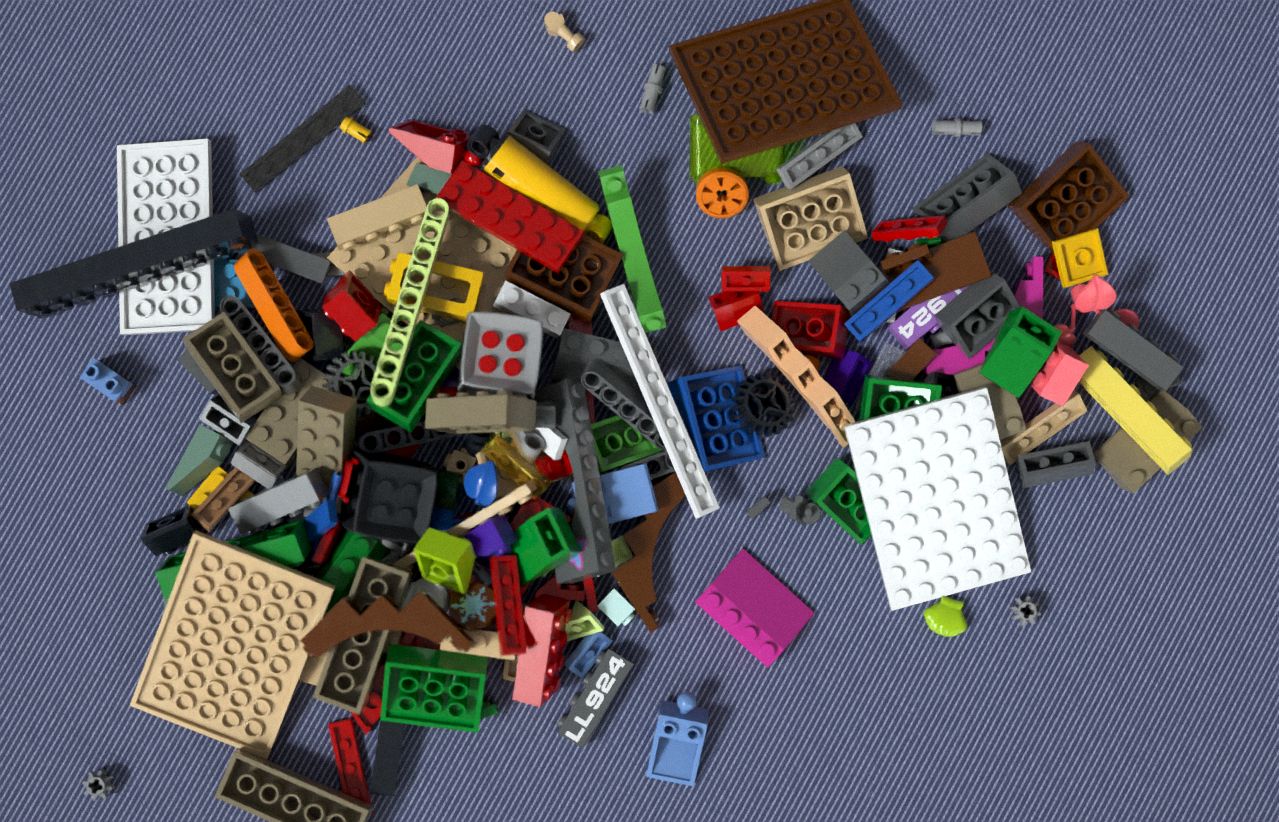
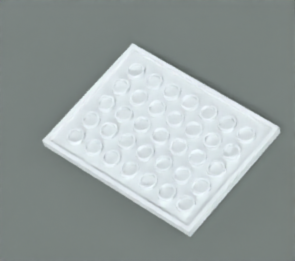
M981 387L844 425L889 606L892 611L940 598L942 595H951L1031 572L987 387Z

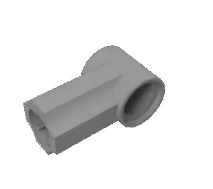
M532 431L508 432L517 447L515 451L516 458L523 464H533L544 448L545 442L543 438Z

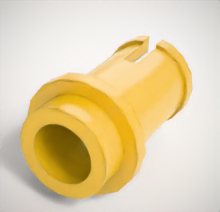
M346 116L341 123L340 129L343 130L344 134L348 133L365 144L368 140L366 136H370L372 130L354 121V117L349 118Z

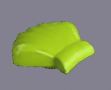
M942 595L939 602L923 612L927 625L936 634L953 637L965 632L968 627L962 612L963 601Z

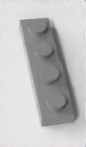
M855 123L828 131L780 165L776 170L786 188L793 189L863 136Z

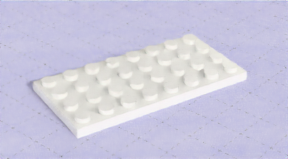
M196 139L117 145L118 247L213 216L211 140ZM214 259L207 261V264L202 267H187L181 274L171 275L169 273L163 275V279L159 281H145L140 283L138 288L119 290L120 334L138 335L195 331L215 318Z

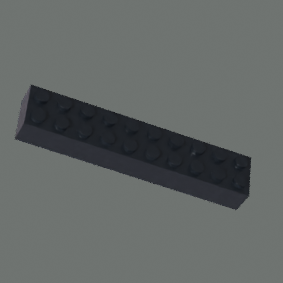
M234 208L9 284L16 310L26 313L28 316L34 315L41 319L52 316V312L57 310H71L78 303L89 304L95 302L97 297L103 295L104 297L114 296L118 294V290L124 288L127 290L138 288L140 283L145 281H159L163 279V275L169 273L171 275L181 274L185 271V268L190 266L197 268L205 266L207 261L212 259H226L230 253L236 251L238 253L247 252L252 249L251 246L259 243L251 216Z

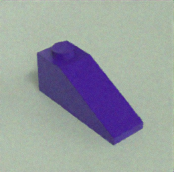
M505 515L490 518L462 537L471 542L475 556H489L495 553L501 556L511 550L510 545L518 541Z

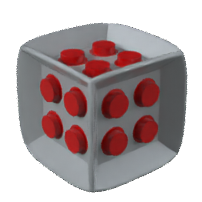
M469 312L466 317L467 326L462 346L463 355L460 362L458 392L477 396V392H491L492 395H497V391L504 390L512 391V394L527 395L526 399L533 400L540 366L543 322L517 315Z

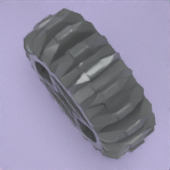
M350 351L349 356L347 353H341V360L337 357L333 358L335 366L327 365L326 368L331 374H324L323 378L329 379V383L322 384V387L341 394L338 384H341L346 388V396L359 398L363 390L371 391L372 384L366 380L363 368L365 367L369 371L373 381L379 361L373 363L374 356L369 355L366 358V352L361 351L358 355L356 351ZM356 363L355 369H352L348 377L340 376L345 367ZM357 380L359 384L364 386L353 388L352 383L346 381ZM368 397L356 405V416H361L362 411L365 414H370V407L367 402Z

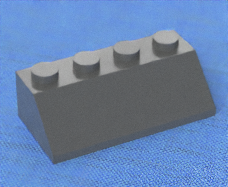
M987 153L914 206L912 210L918 218L945 215L947 225L938 236L941 237V244L962 237L975 229L986 219L1021 195L1022 191L1014 172Z
M563 329L559 336L550 379L559 381L564 379L581 380L586 364L596 359L606 364L642 394L621 342ZM652 350L653 353H654V355H655V358H656V356H657V351H656V350Z

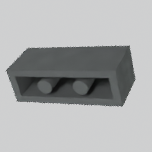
M1090 441L1019 455L1017 457L1016 469L1023 489L1092 475L1096 461Z

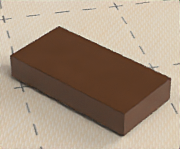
M918 338L886 374L890 377L914 381L938 354L922 339Z

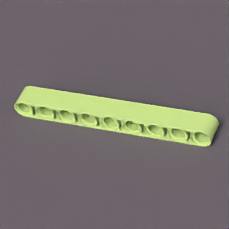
M440 198L432 199L427 205L371 384V397L378 406H387L394 399L447 227L449 206L445 200ZM434 210H441L444 214L435 216L432 212ZM432 231L435 232L437 236L434 238H428L425 236V234L427 232ZM423 253L431 256L428 260L418 258ZM416 275L424 278L419 283H415L411 279ZM407 298H414L417 300V302L414 305H407L404 303V301ZM401 320H406L410 325L406 328H401L397 323ZM393 343L403 345L402 349L398 351L392 350L390 346ZM388 365L396 368L395 372L391 374L385 373L383 369ZM380 388H385L389 393L384 397H379L376 395V391Z

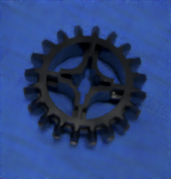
M759 372L755 374V377L749 375L746 380H742L739 383L740 387L734 390L737 396L732 397L731 400L737 405L733 406L731 410L738 411V415L735 416L734 420L741 419L743 421L740 424V428L748 426L747 433L751 434L755 431L756 437L762 436L763 433L765 437H770L772 433L777 435L781 432V429L784 430L788 427L787 422L789 423L793 420L790 414L796 410L790 405L795 403L796 399L789 398L793 390H785L784 387H786L787 382L780 384L779 376L772 379L771 373H766L763 376ZM757 387L767 389L762 395L751 392L752 388ZM765 415L776 418L774 422L770 423L760 421Z

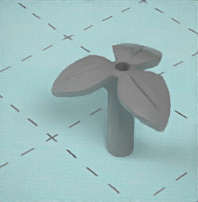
M374 538L391 550V554L382 559V561L390 564L396 562L399 556L403 557L410 545L407 542Z

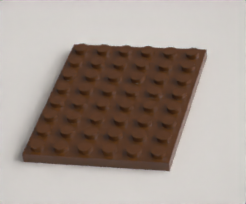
M820 0L669 45L672 59L721 164L897 111L902 107V102L849 0Z

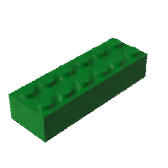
M305 519L224 541L284 566L289 565V568L302 565L313 548V542L308 541ZM186 552L169 556L155 572L165 599L170 598Z

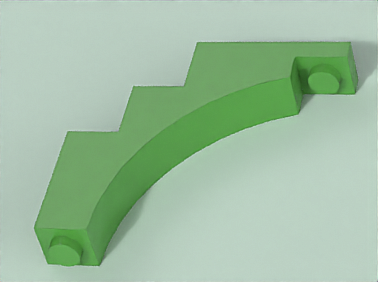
M619 165L598 171L619 253L624 254L621 262L645 333L666 328L663 309L642 243L623 167Z

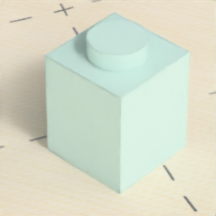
M615 589L597 606L617 626L621 623L626 626L635 616L632 613L635 608Z

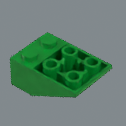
M1023 306L1014 309L1007 315L978 373L1019 398L1052 353L1062 331Z
M549 507L528 519L514 531L518 541L510 545L511 555H516L520 587L527 585L582 553L560 508Z

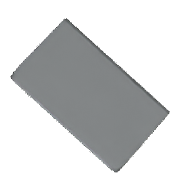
M248 440L236 451L231 461L233 466L267 489L274 486L288 467Z

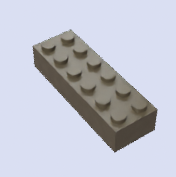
M364 556L348 597L363 613L382 594H387L401 608L414 572L371 556ZM393 630L361 633L331 649L313 698L356 714L364 712Z
M241 749L233 752L215 795V798L269 822H368L374 806Z

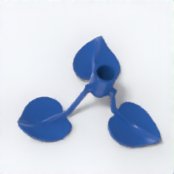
M488 461L472 467L464 478V487L467 495L470 498H476L475 504L483 508L491 505L497 497L498 477L494 461ZM446 503L434 504L429 527L435 530L446 531L455 526L454 524H458L467 518L454 519V509L452 506ZM497 513V514L491 516V518H494V517H497V516H500V515ZM511 550L501 556L511 555ZM498 554L477 556V558L491 569L490 558L498 556Z

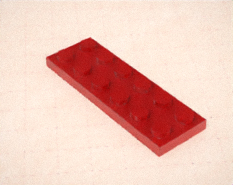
M464 161L459 163L436 196V198L445 200L449 210L556 273L560 272L584 236L583 230Z

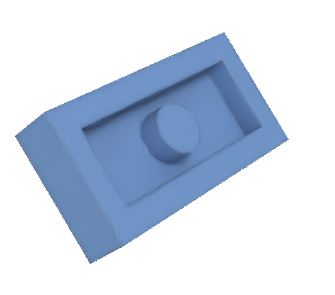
M602 632L587 635L564 662V665L577 676L583 678L594 665L601 651H605L612 643V640Z

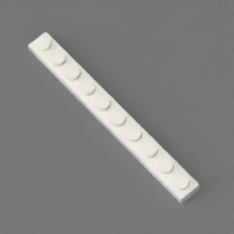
M622 284L600 294L695 518H700L719 509V505L625 285Z

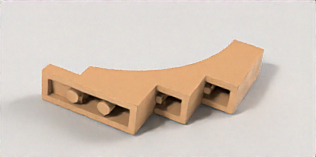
M754 306L737 322L745 334L787 377L821 421L831 430L839 444L845 448L848 445L844 425L854 423L855 420L837 391L820 377L811 361L794 347L787 334L760 309Z

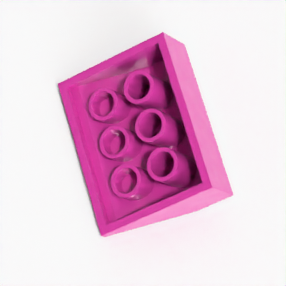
M743 548L694 601L767 668L784 651L814 614L809 607Z

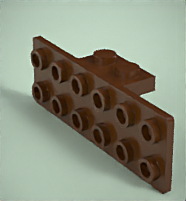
M975 232L930 249L927 244L923 246L921 243L912 245L908 248L907 252L901 254L894 252L885 256V260L880 261L882 267L878 268L886 279L892 283L918 260L934 277V280L897 312L991 277Z

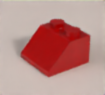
M349 270L325 296L322 308L327 317L334 319L340 325L341 331L346 336H350L354 341H357L377 325L382 304L374 298L364 284Z

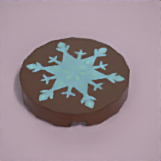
M471 583L465 595L455 591L449 601L451 618L462 629L469 631L488 627L496 619L493 590L483 584Z

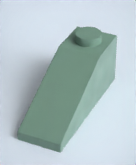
M200 424L165 489L181 496L185 495L223 463L225 457L230 452L233 441Z

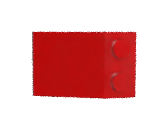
M774 301L771 320L787 334L799 352L819 357L844 359L848 328L844 323L850 319L849 310L842 305Z

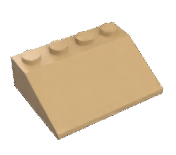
M843 166L803 180L793 189L784 187L753 199L779 271L810 260L844 230L855 243L868 239L850 173Z

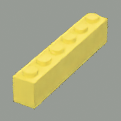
M1090 346L1079 355L1089 365L1079 383L1167 475L1191 457L1192 446L1184 436L1179 437L1176 434L1172 423L1166 418L1162 419L1157 414L1156 407L1150 401L1145 402L1140 397L1141 393L1133 384L1129 385L1123 379L1124 375L1117 367L1112 368L1107 363L1106 356L1100 350L1096 351Z

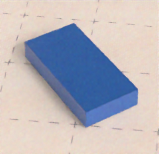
M326 499L305 518L308 541L316 542L338 523L334 500Z

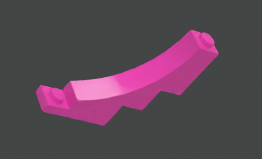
M1033 257L1025 266V276L1029 277V280H1020L1016 283L1013 295L1020 307L1023 306L1043 319V257ZM996 337L970 359L957 346L932 349L938 355L924 369L923 376H928L930 372L953 375L983 363L985 354L989 353Z

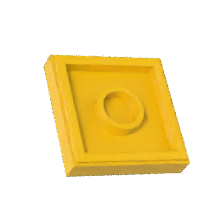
M1098 228L1052 241L1063 288L1089 281L1094 274L1100 277L1109 275Z

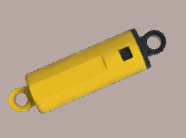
M481 125L468 140V151L477 158H485L479 167L497 181L583 230L585 236L601 244L604 243L613 228L609 218L597 214L599 205L512 136L505 132L499 140V135L494 128L488 125Z

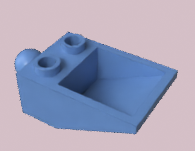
M647 464L600 475L608 524L659 511ZM573 482L572 487L575 494V482ZM575 497L569 499L566 504V509L572 516H574Z
M691 692L681 693L677 698V703L661 700L646 777L694 787L708 725L709 709L695 707L696 697Z

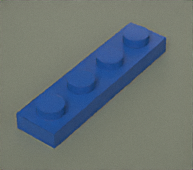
M917 260L845 322V326L860 343L863 342L934 280V277Z

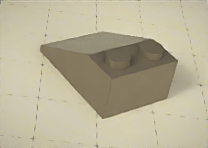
M983 363L953 374L959 393L987 387L1000 440L1026 430L1016 397L978 373Z

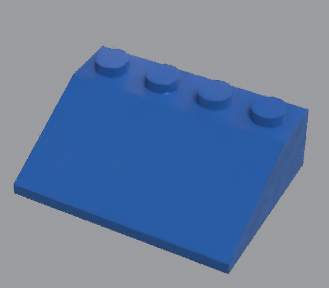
M742 365L683 376L668 382L672 398L705 473L766 458L761 438L756 437L755 431L751 434L747 433L748 426L740 428V424L743 421L741 419L734 420L735 416L738 415V411L731 410L733 406L737 405L731 401L732 397L737 396L734 390L740 387L739 383L742 380H746Z

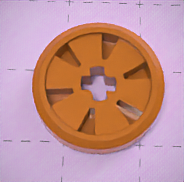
M727 167L711 169L697 183V203L701 210L711 217L721 219L733 217L740 213L748 202V184L742 174L734 169ZM726 190L727 195L724 196L722 194L718 196V191Z

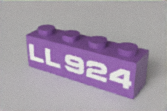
M968 286L912 306L887 329L905 350L912 346L918 338L924 341L922 336L927 331H930L932 334L940 328L934 315Z

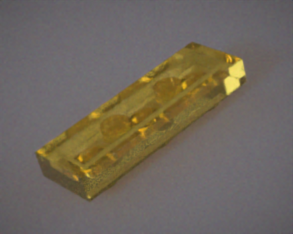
M498 433L480 450L519 486L533 480L537 486V489L531 493L534 500L551 485V482Z

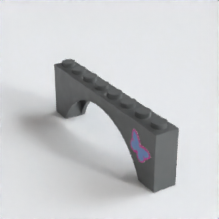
M564 379L534 391L535 396L533 398L534 401L540 403L544 401L556 403V429L568 438L565 450L572 466L575 482V511L571 530L582 553L555 568L557 584L576 583L616 571L585 388L581 380Z

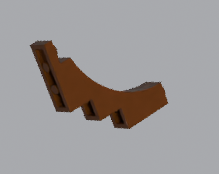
M676 472L653 486L659 511L645 514L646 520L623 535L635 556L612 572L650 633L659 628L656 623L660 621L653 609L650 611L646 609L647 606L656 601L652 579L654 547L666 518L686 496Z
M425 590L420 591L403 609L387 594H382L364 613L349 597L342 598L300 640L304 644V651L312 658L316 657L317 659L325 656L335 646L355 635L377 630H396L414 633L428 638L437 644L444 642L450 636L452 638L451 644L460 652L462 650L468 652L477 644Z

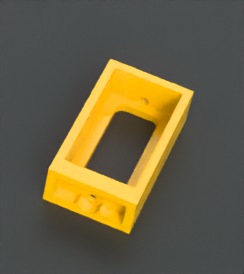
M398 252L397 259H392L389 272L393 273L391 282L387 281L384 289V296H387L388 304L395 306L397 304L403 273L408 268L412 255ZM418 257L421 260H428L426 258ZM436 261L433 274L470 283L467 301L465 303H457L425 295L421 312L466 322L467 314L469 312H476L484 272ZM407 298L404 301L407 305H414L417 302L414 298Z

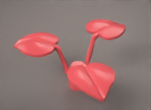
M1094 274L1087 285L1079 284L1071 289L1070 294L1074 302L1070 306L1072 310L1071 325L1069 328L1065 324L1054 326L1062 331L1058 342L1069 347L1075 343L1076 337L1072 332L1075 330L1076 310L1081 313H1087L1092 310L1098 314L1099 309H1106L1115 302L1116 293L1114 288L1096 274ZM1129 309L1115 311L1121 316L1120 321L1125 325L1131 324L1136 328L1140 325L1138 315L1134 311Z

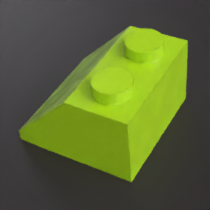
M429 527L413 549L423 579L465 595L475 562V554L471 542L462 537L457 538L449 535L443 530H435Z

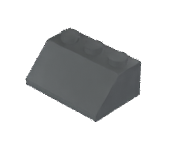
M990 271V278L969 285L934 315L943 332L968 359L998 335L1010 311L1020 308L1005 279Z

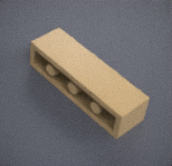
M416 184L327 218L339 251L342 249L349 251L358 247V243L363 241L373 242L381 238L380 235L384 233H397L405 225L422 223L427 206L419 186Z

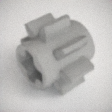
M1026 596L1024 602L1019 598H1015L1017 604L1015 607H1009V609L1014 610L1015 614L1011 619H1020V626H1024L1026 620L1031 624H1035L1033 618L1041 615L1036 610L1039 603H1030V596ZM1026 607V609L1030 610V613L1024 615V613L1020 612V609Z
M100 770L98 776L93 771L88 773L90 779L82 782V784L86 785L87 789L84 795H93V801L98 800L100 795L103 799L108 798L107 791L115 789V786L111 785L110 781L113 776L107 777L104 775L105 770ZM96 781H99V784L103 785L102 789L98 790V786L95 785Z

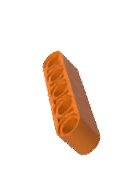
M250 249L235 262L234 270L283 356L291 362H296L313 348L312 338L264 255L257 249Z

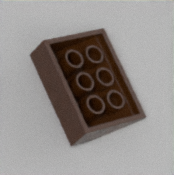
M1076 141L1008 206L1020 222L1054 254L1052 241L1097 228L1130 196L1091 144Z
M584 235L560 272L556 273L521 251L516 250L504 273L503 282L507 281L590 325L602 301L600 294L607 291L624 254Z

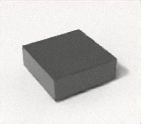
M766 497L760 498L746 511L747 516L752 520L770 504V501Z

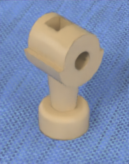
M556 12L546 14L544 22L548 34L551 36H561L568 42L567 48L573 53L577 51L584 43L585 38L580 33L574 35L568 29L562 14L559 15Z

